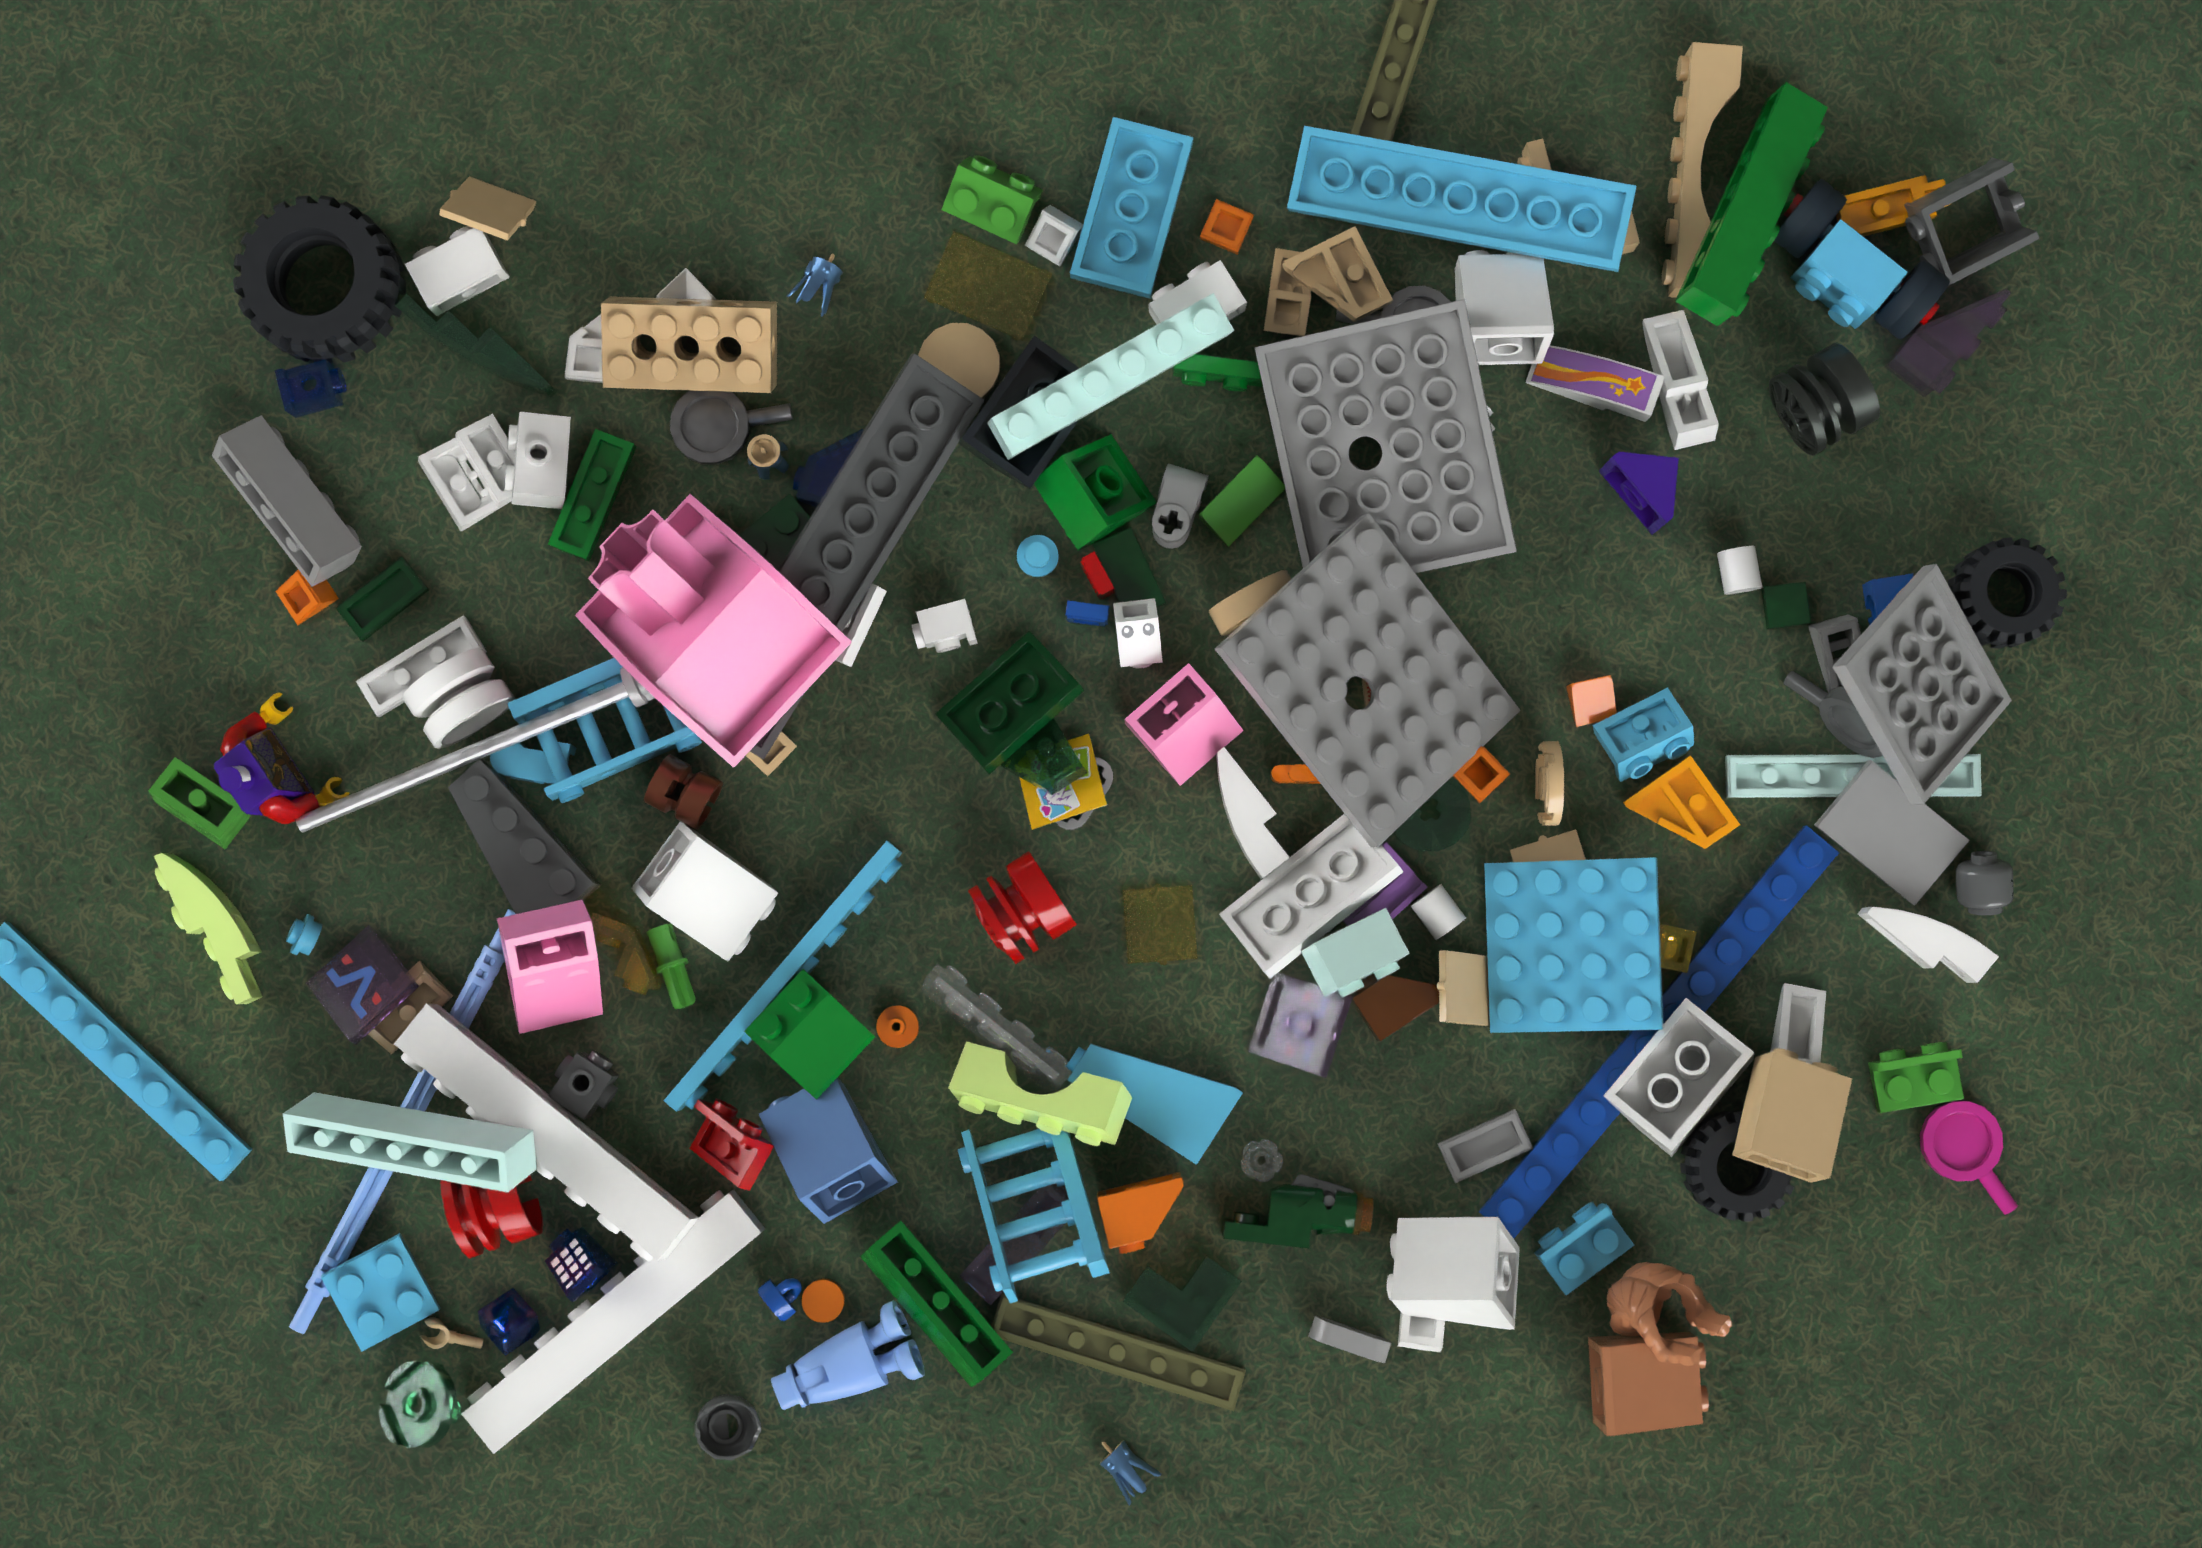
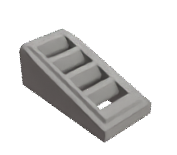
M1848 614L1808 625L1828 693L1833 688L1842 685L1832 667L1840 657L1833 659L1831 652L1847 647L1850 648L1861 635L1857 617ZM1841 631L1845 632L1846 638L1829 642L1828 635Z

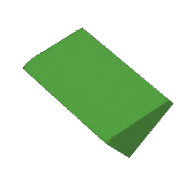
M1257 455L1199 514V519L1229 547L1285 490V485Z

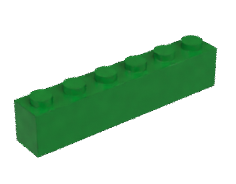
M1787 82L1766 99L1675 302L1716 326H1719L1731 316L1738 317L1750 298V295L1746 293L1748 286L1756 280L1764 267L1765 261L1761 259L1764 250L1770 247L1780 231V226L1776 224L1780 214L1782 215L1786 212L1795 197L1792 187L1809 166L1810 159L1806 157L1810 147L1812 148L1818 142L1825 130V125L1821 124L1828 109L1827 106Z

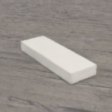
M463 615L356 680V683L376 716L381 717L404 703L402 699L404 692L416 680L437 665L470 649L481 648L485 653L487 651L466 616Z

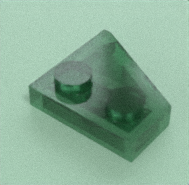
M1055 718L1049 721L1000 765L1002 768L1050 795L1057 793L1088 773Z

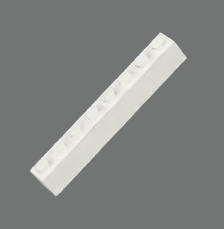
M426 1003L394 1043L404 1052L401 1055V1059L407 1065L418 1072H422L425 1069L436 1078L433 1085L440 1092L451 1099L458 1096L469 1105L466 1112L474 1120L533 1130L536 1171L550 1180L554 1176L567 1186L564 1193L571 1200L582 1207H585L587 1203L600 1213L597 1220L615 1234H618L621 1230L633 1240L630 1247L647 1261H651L652 1258H655L657 1261L667 1259L698 1220V1216L561 1104L550 1098L544 1090L440 1005Z
M719 1190L700 1205L705 1213L698 1218L667 1259L657 1261L655 1258H652L651 1261H647L638 1256L634 1260L638 1268L625 1278L619 1272L600 1288L605 1295L594 1305L588 1299L567 1315L572 1322L560 1333L555 1327L551 1328L534 1342V1345L538 1348L537 1352L527 1360L520 1354L501 1370L505 1378L492 1388L486 1382L467 1398L472 1405L462 1415L493 1454L765 1230V1227L735 1190H732L725 1196Z

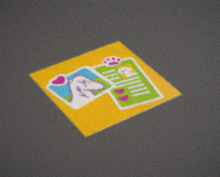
M1089 734L1029 753L1017 765L1032 830L1107 805Z

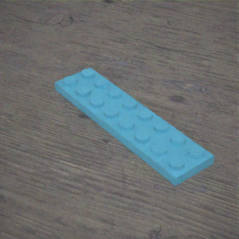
M1304 126L1287 209L1288 211L1618 272L1637 186Z

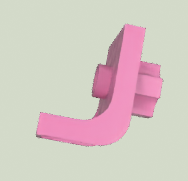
M691 494L684 499L666 520L652 510L639 522L632 525H625L622 522L599 546L602 551L601 560L594 572L587 578L598 591L575 615L631 676L732 767H735L852 643L767 560Z

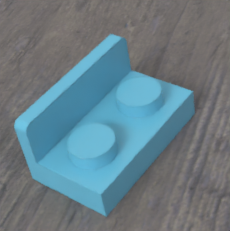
M1668 687L1593 725L1594 734L1613 762L1615 774L1620 782L1630 777L1632 779L1640 778L1647 774L1654 765L1666 759L1674 760L1680 758L1694 745L1693 725Z
M1593 1202L1586 1204L1573 1214L1572 1217L1576 1221L1563 1232L1559 1227H1556L1538 1240L1541 1248L1535 1251L1534 1254L1564 1295H1568L1634 1246L1631 1239L1612 1215L1613 1212L1607 1204L1601 1203L1597 1207Z

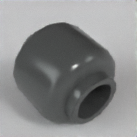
M1972 852L1971 859L1961 862L1956 867V893L1959 904L1967 907L1968 913L1974 915H1997L2002 913L2003 907L2011 904L2014 898L2012 865L2009 862L1998 859L1997 852Z

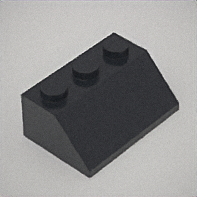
M1034 335L958 444L991 468L1030 489L1078 421L1009 460L987 422L997 414L1076 371L1079 367Z

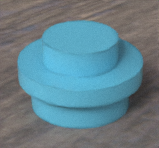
M1033 535L1024 539L1019 545L1017 561L1021 570L1027 575L1043 577L1050 574L1057 566L1059 559L1058 549L1055 543L1048 537Z
M307 914L303 921L295 919L286 938V942L292 944L290 953L298 955L301 952L309 955L313 950L322 929V924L315 922L314 916Z

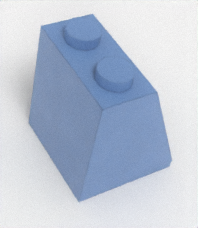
M838 1077L817 1100L805 1089H802L791 1096L776 1099L769 1105L767 1110L759 1113L760 1119L798 1199L823 1224L898 1183L845 1085Z

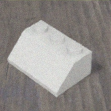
M1685 998L1663 1024V1030L1657 1031L1604 1094V1097L1639 1131L1672 1157L1754 1060L1755 1052Z

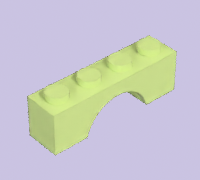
M967 1041L948 1087L959 1101L958 1105L969 1112L982 1114L983 1110L997 1113V1116L1002 1120L1018 1125L1021 1124L1022 1120L1036 1123L1037 1128L1049 1134L1060 1135L1061 1131L1076 1134L1075 1137L1078 1140L1094 1146H1099L1101 1141L1113 1145L1116 1144L1132 1100V1096L1122 1082L1082 1072L1071 1085L1061 1091L1043 1095L1027 1092L1018 1086L1016 1066L1005 1051Z

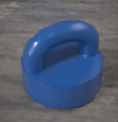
M794 1278L786 1279L776 1286L769 1279L758 1288L759 1295L780 1321H786L796 1313L791 1303L799 1297L802 1291V1285L799 1280Z

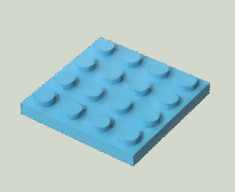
M1656 857L1484 863L1490 1033L1663 1030L1658 867Z

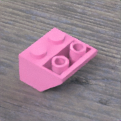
M1189 663L1125 718V725L1179 786L1209 762L1220 749L1226 747L1243 732L1241 726L1217 694Z

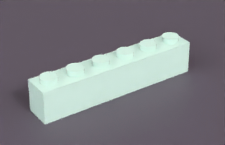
M1213 293L997 414L987 424L1009 460L1231 334L1234 329Z
M315 1092L283 1113L287 1152L504 1192H509L537 1170L533 1130Z

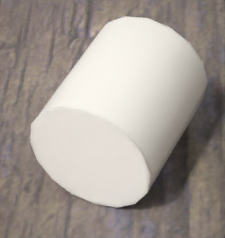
M1755 546L1737 547L1717 553L1725 595L1762 588Z
M1442 884L1433 888L1411 905V908L1435 940L1444 936L1466 919Z

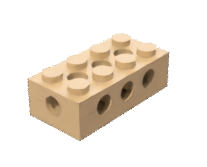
M609 297L601 303L603 388L771 393L777 386V302ZM641 334L649 335L655 340L656 352H649L642 347L640 343ZM682 336L694 338L698 343L699 352L690 353L686 351L682 345ZM732 337L736 339L741 346V354L734 355L729 353L724 348L723 338Z

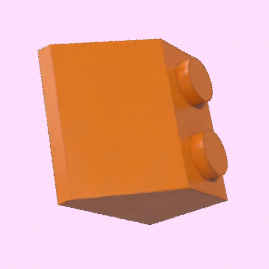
M1180 1172L1098 1192L1097 1200L1109 1249L1118 1247L1120 1254L1145 1248L1144 1241L1153 1238L1184 1186Z

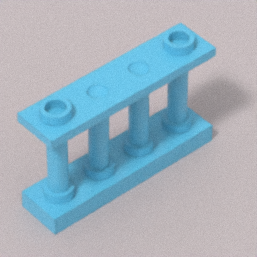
M612 658L508 702V707L513 718L518 724H522L622 682L620 669L623 666L615 658ZM628 697L616 702V705L635 749L612 759L593 714L589 713L577 718L578 725L596 766L572 776L553 729L537 735L557 782L545 787L544 791L552 801L559 798L561 803H565L584 794L583 788L675 748H677L679 753L688 751L700 745L702 741L700 737L663 705L674 733L651 742L635 705Z
M1036 1129L981 1147L976 1146L970 1130L961 1132L965 1147L959 1148L958 1153L965 1174L972 1172L996 1262V1265L989 1266L996 1292L1003 1290L1009 1303L1016 1302L1018 1298L1013 1282L1075 1263H1079V1266L1087 1264L1093 1278L1110 1273L1069 1132L1061 1131L1060 1135H1053ZM1046 1145L1047 1149L1055 1148L1058 1160L1050 1162L1051 1167L987 1186L982 1164ZM1052 1184H1057V1187L1065 1185L1069 1199L1061 1201L1062 1206L1001 1225L997 1224L992 1203ZM1064 1223H1068V1226H1077L1080 1239L1072 1241L1073 1246L1008 1265L1003 1242Z

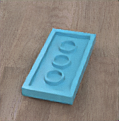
M1113 117L1071 267L1070 278L1151 299L1192 149L1193 137Z

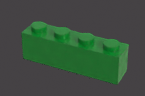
M899 1221L860 1256L970 1387L981 1382L1013 1353L902 1221Z

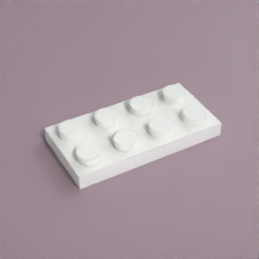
M1343 814L1219 915L1269 978H1272L1302 954L1301 951L1317 942L1403 873V870L1382 845L1370 847L1347 816Z

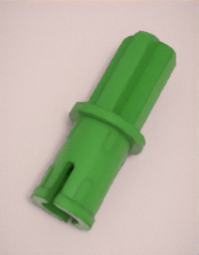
M664 924L650 929L646 933L658 967L655 969L656 973H662L673 1007L675 1009H682L694 1004L696 999L685 965L689 962L687 958H683L673 924Z

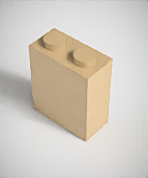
M1776 1048L1772 1052L1755 1057L1733 1156L1808 1182L1829 1179L1832 1173L1852 1078L1837 1074L1838 1069L1830 1064L1821 1062L1809 1064L1798 1060L1799 1055L1793 1051Z

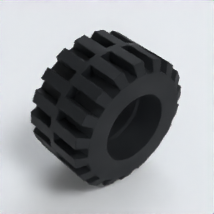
M2012 537L2002 538L1970 552L1963 557L1965 560L1958 563L1952 572L1956 573V575L1949 579L1947 584L1950 589H1953L1952 593L1982 646L1989 643L1991 648L2001 649L2006 646L2011 648L2042 636L2041 633L2049 631L2055 625L2053 619L2061 616L2064 607L2058 605V603L2066 599L2067 589H2060L2059 583L2065 581V576L2063 572L2056 574L2053 567L2058 564V561L2054 556L2046 559L2043 556L2046 549L2041 545L2029 547L2030 540L2020 538L2013 542ZM1995 570H2003L2013 574L2023 585L2025 604L2021 613L2016 617L2006 616L1997 611L1988 598L1987 584Z
M1723 1111L1715 1113L1716 1116L1713 1118L1706 1117L1700 1123L1701 1127L1698 1130H1694L1689 1136L1691 1139L1689 1145H1683L1681 1154L1685 1155V1163H1680V1169L1687 1179L1683 1182L1686 1189L1694 1194L1693 1199L1699 1205L1706 1207L1708 1211L1734 1221L1735 1219L1744 1222L1753 1221L1754 1217L1763 1219L1771 1215L1770 1209H1780L1785 1204L1782 1197L1785 1193L1791 1195L1795 1187L1790 1185V1175L1761 1165L1755 1182L1741 1191L1727 1189L1718 1177V1157L1728 1144L1736 1141L1742 1111Z

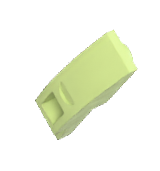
M160 853L155 855L154 858L158 865L155 868V875L160 886L165 891H169L175 906L171 908L173 918L179 928L185 929L187 934H201L205 932L207 937L203 939L204 946L209 957L213 961H217L223 973V976L220 977V983L225 995L230 1000L234 999L236 1005L249 1004L262 998V994L247 962V958L262 951L240 912L229 898L193 865L174 854Z

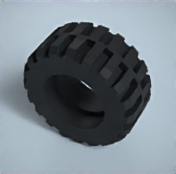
M309 195L296 197V205L290 206L287 202L283 201L273 206L276 212L274 215L268 218L262 214L254 221L259 227L253 235L246 232L240 242L246 247L244 254L235 255L233 267L241 273V276L233 279L234 292L242 297L238 305L243 315L251 320L250 325L260 335L284 353L287 352L294 358L305 362L313 359L318 364H332V358L336 357L342 362H348L356 359L353 351L361 348L365 353L370 352L377 347L372 339L379 333L386 338L393 330V327L387 323L391 315L400 317L403 305L398 301V294H406V281L400 276V272L405 269L401 257L394 251L396 246L367 214L364 215L356 206L346 201L340 204L334 197L323 195L319 197L318 202ZM336 245L345 249L352 256L355 266L353 285L346 298L334 309L319 315H301L293 310L286 298V280L295 261L305 252L319 246Z

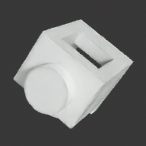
M965 599L916 612L919 623L912 624V630L918 649L935 647L937 653L946 652L961 647L959 640L967 638L969 645L978 644Z

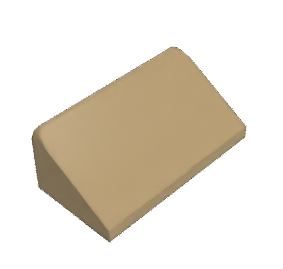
M419 960L381 996L382 1000L377 1005L373 1004L366 1011L367 1014L362 1019L358 1018L362 1030L390 1054H393L398 1049L394 1043L426 1003L438 1004L442 1007L453 995Z

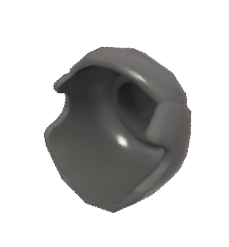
M723 1394L713 1397L699 1411L695 1421L694 1433L700 1448L714 1459L734 1460L752 1451L762 1429L755 1407L742 1396ZM727 1414L734 1416L738 1424L736 1433L730 1438Z

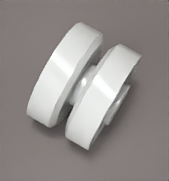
M481 648L467 650L442 662L416 680L403 694L402 699L413 716L418 718L429 717L423 731L434 748L449 747L468 738L509 709L507 703L515 700V697L503 680H489L493 673L494 665Z

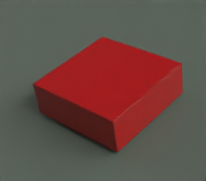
M1095 551L1081 558V567L1097 597L1103 600L1114 594L1115 588Z

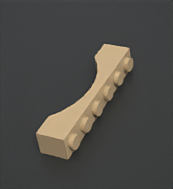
M1692 42L1685 56L1680 55L1678 60L1676 79L1677 81H1684L1683 96L1676 97L1673 118L1674 122H1681L1680 137H1674L1671 146V162L1678 163L1677 178H1671L1668 187V203H1675L1674 219L1668 218L1665 228V244H1672L1671 260L1665 259L1662 269V284L1669 285L1668 297L1677 298L1711 223L1706 212L1701 190V161L1704 144L1714 119L1740 88L1743 46Z

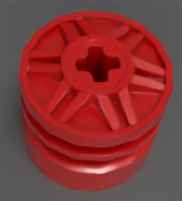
M1029 851L1006 865L1007 873L1012 882V885L1006 889L992 875L986 878L995 893V896L989 900L978 885L968 890L973 899L975 914L996 947L1007 954L1015 964L1025 959L1016 944L1021 938H1024L1033 953L1039 950L1038 942L1033 933L1038 927H1041L1050 938L1055 940L1077 925Z
M531 1175L525 1178L518 1185L532 1181ZM440 1181L441 1196L448 1225L456 1243L468 1258L483 1254L484 1247L489 1252L500 1248V1229L506 1239L512 1244L542 1234L543 1217L538 1198L521 1203L516 1186L509 1192L449 1181Z

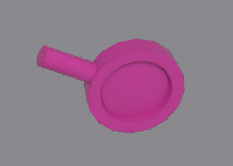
M1950 1101L1936 1107L1925 1118L1920 1132V1150L1926 1163L1938 1175L1953 1181H1974L1978 1179L2004 1215L2015 1210L2018 1204L1992 1170L1998 1164L2003 1150V1132L1996 1117L1985 1107L1970 1101Z

